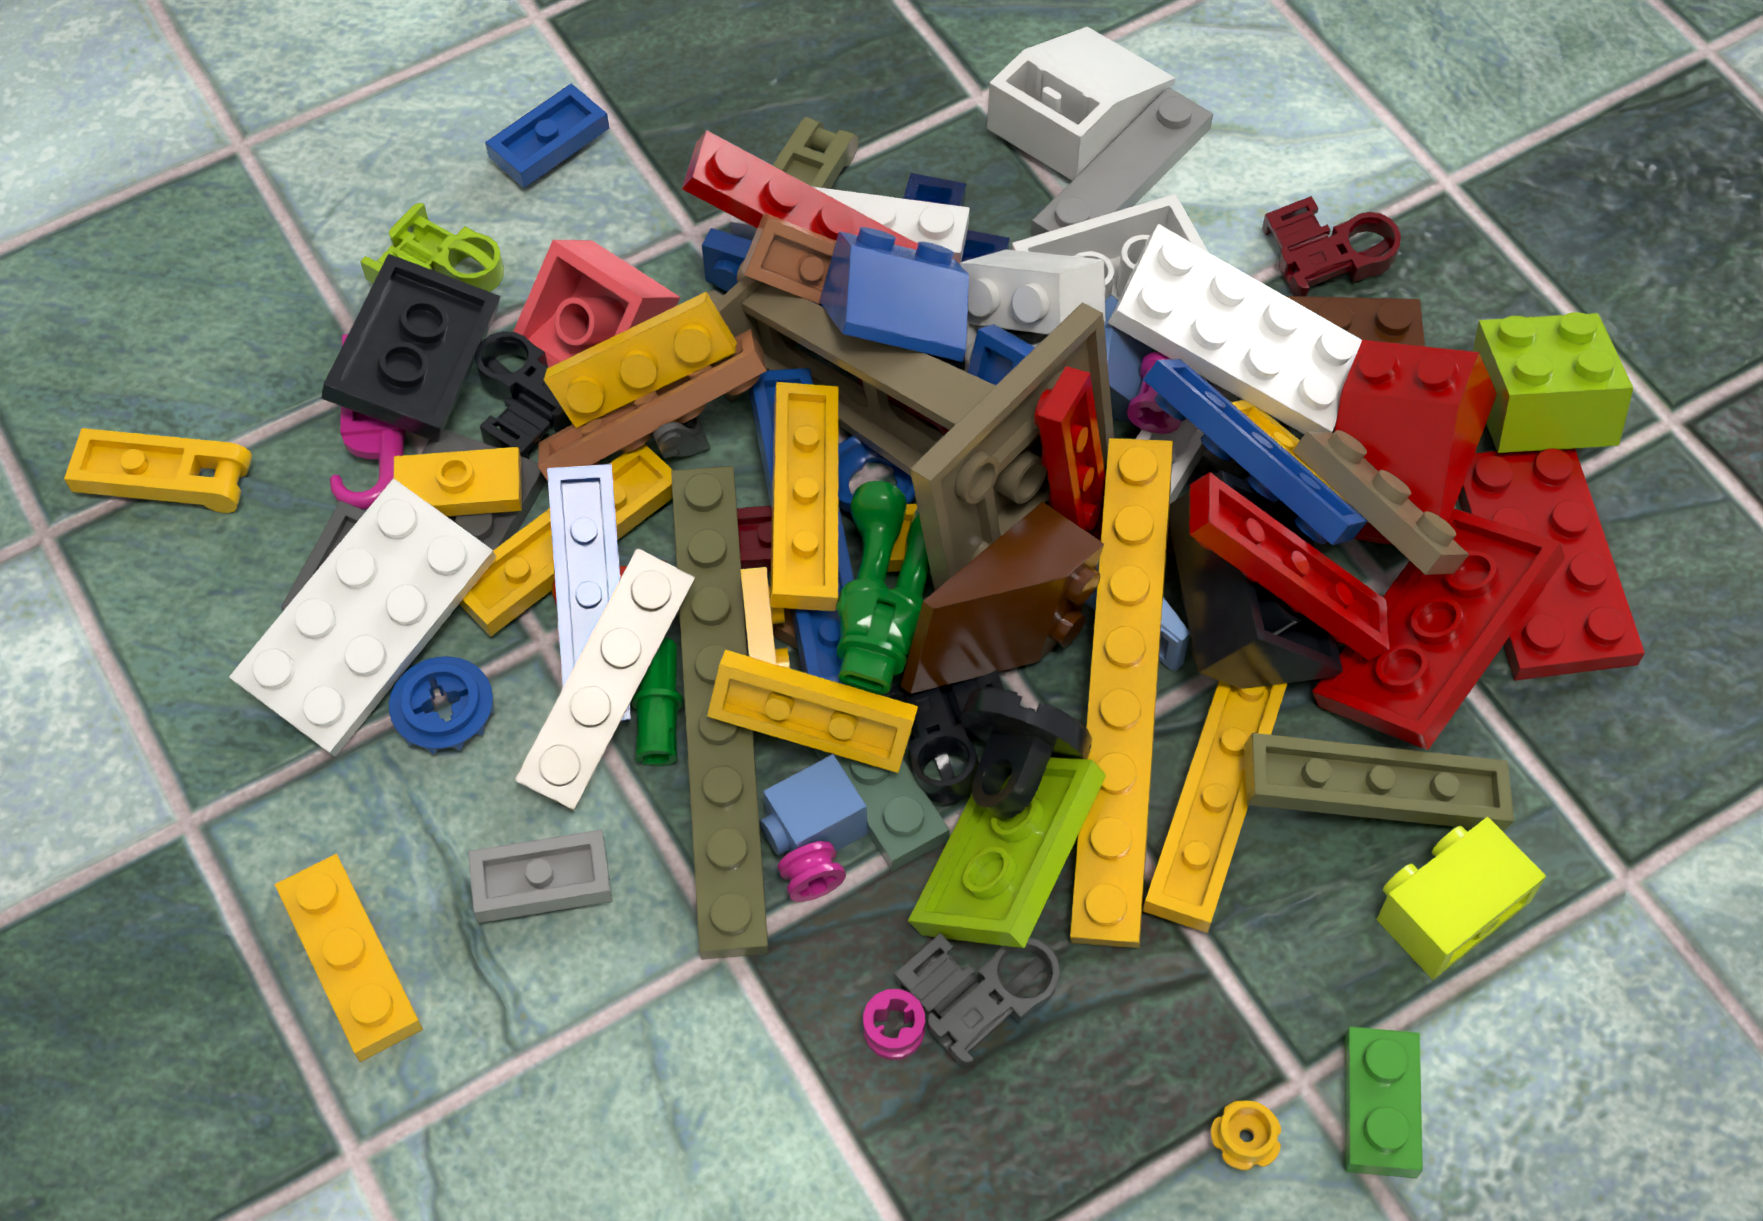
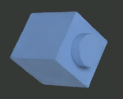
M834 754L763 791L766 817L760 820V826L769 845L778 856L785 852L790 853L798 847L817 841H829L833 844L835 850L838 851L868 834L867 806Z

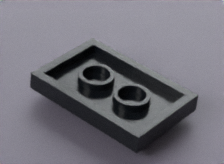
M388 253L323 384L321 399L439 442L475 362L478 348L485 339L497 313L501 296Z

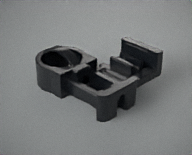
M502 331L490 335L481 342L475 355V362L482 386L488 392L506 399L504 402L507 407L497 418L490 415L480 425L483 442L496 448L518 447L520 456L530 459L529 450L552 428L551 420H553L556 432L573 424L544 381L546 369L549 368L546 354L543 350L533 345L524 335L516 332ZM505 354H517L524 357L527 361L522 368L512 373L496 358Z
M997 670L984 676L950 684L952 689L950 692L948 686L944 685L910 694L901 687V684L894 686L890 691L892 699L918 706L912 726L915 739L909 740L907 746L915 779L920 788L933 802L944 804L958 802L972 793V783L979 761L975 746L966 734V731L968 734L972 732L964 726L960 715L973 690L988 687L1004 689ZM950 753L961 755L969 761L967 768L956 777L948 757ZM934 758L942 781L931 779L924 774L925 767Z

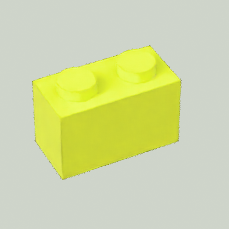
M1488 816L1468 832L1461 825L1454 828L1433 848L1431 853L1435 858L1419 870L1412 863L1405 866L1387 882L1382 890L1387 895V898L1376 920L1432 980L1436 979L1531 903L1546 878V875Z

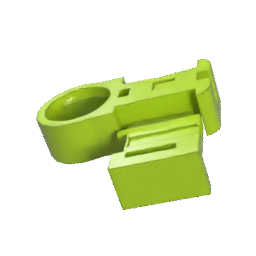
M423 203L414 204L391 227L389 236L392 245L377 261L366 255L360 261L365 279L371 283H374L388 253L431 270L434 267L438 273L488 292L498 287L504 278V265L496 241L490 236L477 233L466 226L457 235L429 221L425 204ZM471 257L484 270L477 273H462L455 270V267L463 259Z

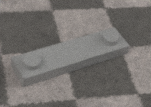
M1168 87L1032 220L1031 235L1036 236L1134 206L1211 129L1213 113Z

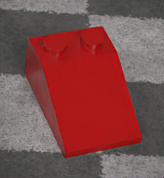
M1362 340L1341 391L1335 431H1343L1359 441L1367 451L1363 458L1376 470L1387 471L1404 482L1411 491L1408 499L1423 513L1425 511L1432 512L1449 523L1497 392L1479 352ZM1369 522L1354 537L1357 540L1393 545Z

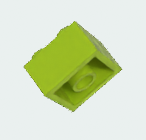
M1571 312L1565 315L1540 317L1509 316L1504 319L1478 321L1473 351L1480 353L1497 392L1486 424L1498 453L1540 451L1551 448L1573 449L1619 446L1634 387L1598 313Z

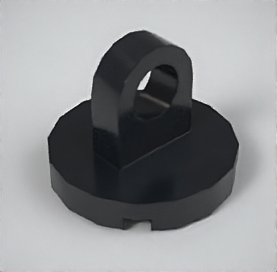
M991 687L980 688L970 693L960 715L964 726L979 739L987 743L973 779L972 797L978 806L1001 819L1012 818L1021 813L1031 803L1038 790L1049 759H1088L1092 737L1088 729L1077 719L1048 703L1046 705L1039 703L1035 712L1033 708L1019 706L1023 696L1017 695V692ZM1010 776L1008 783L1001 790V787L1004 784L1005 780Z

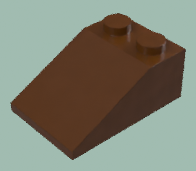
M1042 501L923 601L901 687L912 694L984 676L995 670L1000 672L1039 662L1058 644L1062 647H1067L1077 637L1085 624L1086 616L1081 611L1084 602L1090 597L1099 583L1101 574L1096 571V567L1104 543Z

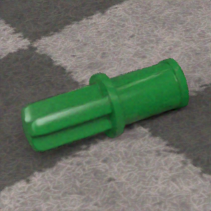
M664 637L640 684V691L635 693L631 701L632 707L637 710L635 760L637 762L642 761V764L646 766H666L677 761L676 721L677 711L683 707V697L676 692L677 644L668 637Z

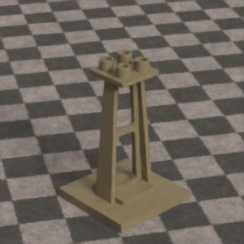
M743 262L737 273L738 283L725 295L716 290L707 292L734 337L749 329L752 330L763 349L767 371L810 368L813 385L838 386V425L912 477L934 591L1042 501L1050 506V485L1047 468H1044L1042 465L1043 446L1040 429L1036 427L1034 422V415L1041 394L1046 389H1053L1066 366L1091 374L1106 477L1109 438H1114L1104 318L1102 312L1083 302L997 385H994L926 353L842 334L822 306L745 276L741 271ZM799 343L862 379L863 387L794 346ZM744 392L736 395L725 393L724 397L734 402ZM887 394L947 428L949 431L944 435L889 403Z

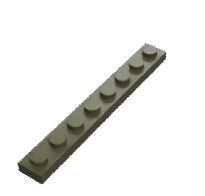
M734 466L671 470L677 568L695 577L679 612L701 960L769 954L753 730L707 717L718 667L725 650L748 656L740 570L741 556Z

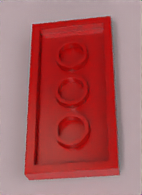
M1551 448L1540 451L1506 453L1491 451L1475 453L1458 496L1461 510L1559 541L1565 556L1562 564L1503 645L1514 681L1639 665L1645 651L1576 449Z
M1454 509L1448 524L1456 532L1453 540L1469 554L1454 574L1425 575L1409 561L1383 596L1386 599L1389 650L1371 660H1367L1355 650L1346 646L1340 654L1343 672L1335 677L1321 679L1312 691L1318 707L1429 750L1564 561L1565 556L1561 542Z

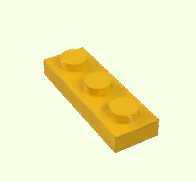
M704 292L547 368L544 381L575 428H578L735 353L737 341L708 293Z
M725 650L718 667L707 717L899 773L918 706Z
M337 853L274 884L359 1062L423 1030Z

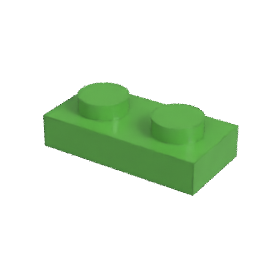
M1349 1026L1345 1034V1172L1417 1179L1423 1171L1420 1033Z

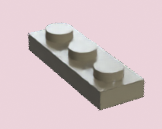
M1336 430L1334 433L1307 431L1293 449L1297 456L1425 575L1454 574L1469 554L1453 540L1456 532L1452 526L1432 512L1425 511L1423 513L1408 499L1411 494L1408 486L1393 474L1384 470H1376L1363 458L1367 453L1364 446L1349 434L1340 430Z

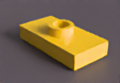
M518 447L394 456V479L445 516L522 511L521 456Z

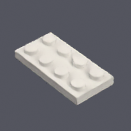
M1159 224L1148 237L1108 321L1110 325L1170 359H1181L1197 374L1303 434L1307 431L1332 433L1337 420L1341 391L1362 341Z
M393 478L229 678L332 756L336 757L497 557L491 548Z

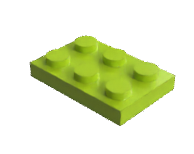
M1050 758L1031 803L1021 813L1007 819L998 818L978 806L971 794L908 922L922 936L936 937L941 933L946 939L1025 948L1103 784L1106 774L1091 759ZM1010 776L1005 780L1004 784L1001 787V790L1008 783Z

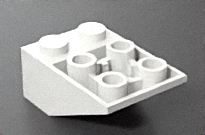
M1085 27L1024 49L989 82L987 129L1073 181L1168 87L1171 88L1175 84L1176 78L1091 28Z
M1006 249L960 262V265L969 273L967 340L964 355L965 372H968L977 331L980 328L995 324L1036 347L1082 302L1102 312L1105 325L1104 259Z

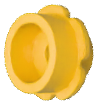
M1255 1101L1232 1102L1224 1108V1115L1217 1117L1213 1121L1211 1127L1212 1143L1215 1148L1222 1151V1159L1229 1166L1238 1170L1248 1171L1253 1165L1266 1167L1278 1156L1281 1144L1277 1141V1138L1281 1133V1126L1277 1117L1261 1103ZM1243 1130L1250 1131L1253 1135V1140L1250 1142L1243 1141L1240 1138V1132Z

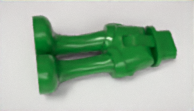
M868 481L860 485L853 495L850 511L854 525L863 538V555L856 580L848 582L840 590L836 604V610L841 618V639L836 650L837 656L842 660L838 675L839 680L845 685L875 694L888 693L893 676L902 673L904 670L906 657L910 652L921 606L924 601L922 598L926 579L930 571L917 508L910 521L906 537L905 556L895 588L890 589L885 584L891 553L901 532L907 503L905 495L898 487L884 481Z

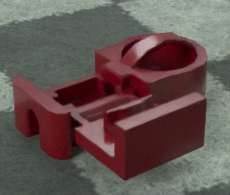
M1312 196L1266 213L1264 216L1262 230L1265 235L1272 233L1281 249L1278 268L1293 296H1307L1309 287L1346 272L1353 283L1367 277L1381 275L1391 268L1400 247L1401 235L1398 226L1391 218L1375 212L1360 213L1349 221L1334 226L1332 235L1328 237L1331 229L1328 224L1320 226L1314 215L1318 213L1319 208ZM1361 232L1376 233L1384 238L1375 246L1361 252H1356L1349 241L1350 237Z

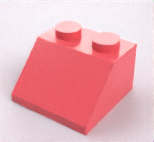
M552 240L513 332L524 335L533 345L543 350L546 354L548 367H551L677 306L680 296L593 240Z

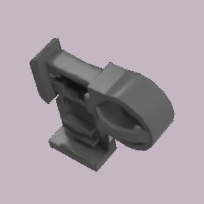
M940 933L894 973V981L900 988L904 986L909 993L915 996L926 1012L930 1014L928 1019L930 1034L959 1066L970 1068L973 1066L974 1058L969 1053L1007 1018L1012 1016L1018 1024L1021 1023L1030 1013L1047 1004L1055 993L1060 975L1058 959L1051 948L1042 941L1029 937L1025 948L1001 946L993 958L978 970L977 979L981 982L979 984L972 976L975 974V970L970 965L962 970L948 954L953 949V946ZM1021 951L1037 955L1014 979L1004 987L999 981L998 971H1000L1001 963L1005 957L1014 952ZM1048 967L1050 976L1048 984L1042 992L1033 997H1016L1020 991ZM933 1010H935V1011L938 1013V1015L941 1017L939 1020H938V1018L932 1013ZM948 1034H950L953 1037L956 1043L949 1037Z

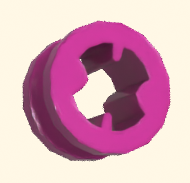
M829 841L812 842L798 847L781 859L778 864V871L781 878L791 880L787 886V892L791 900L795 902L814 900L830 893L843 883L846 873L842 865L833 863L836 857V850L832 843Z
M886 989L875 994L867 1003L863 1013L864 1039L868 1047L876 1055L888 1060L904 1059L912 1055L921 1046L925 1036V1011L920 1001L911 993L901 989ZM890 1011H899L904 1013V1024L912 1021L914 1025L913 1028H901L898 1038H889L885 1036L884 1025L875 1027L876 1021H887Z

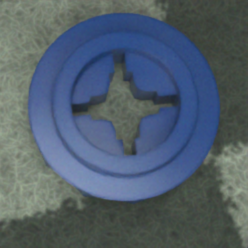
M449 656L424 660L408 669L396 682L389 700L391 721L394 728L404 738L409 747L415 744L426 748L433 755L437 749L453 747L461 751L466 740L475 734L483 736L484 725L489 715L494 714L493 693L490 682L476 665L467 660ZM439 688L441 696L445 695L449 703L455 702L451 705L453 714L450 715V721L445 722L444 718L441 719L436 711L431 712L434 709V689Z

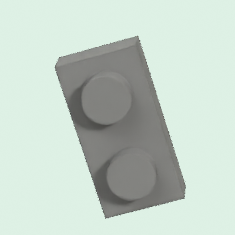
M602 829L468 851L473 910L478 923L613 901L606 844Z

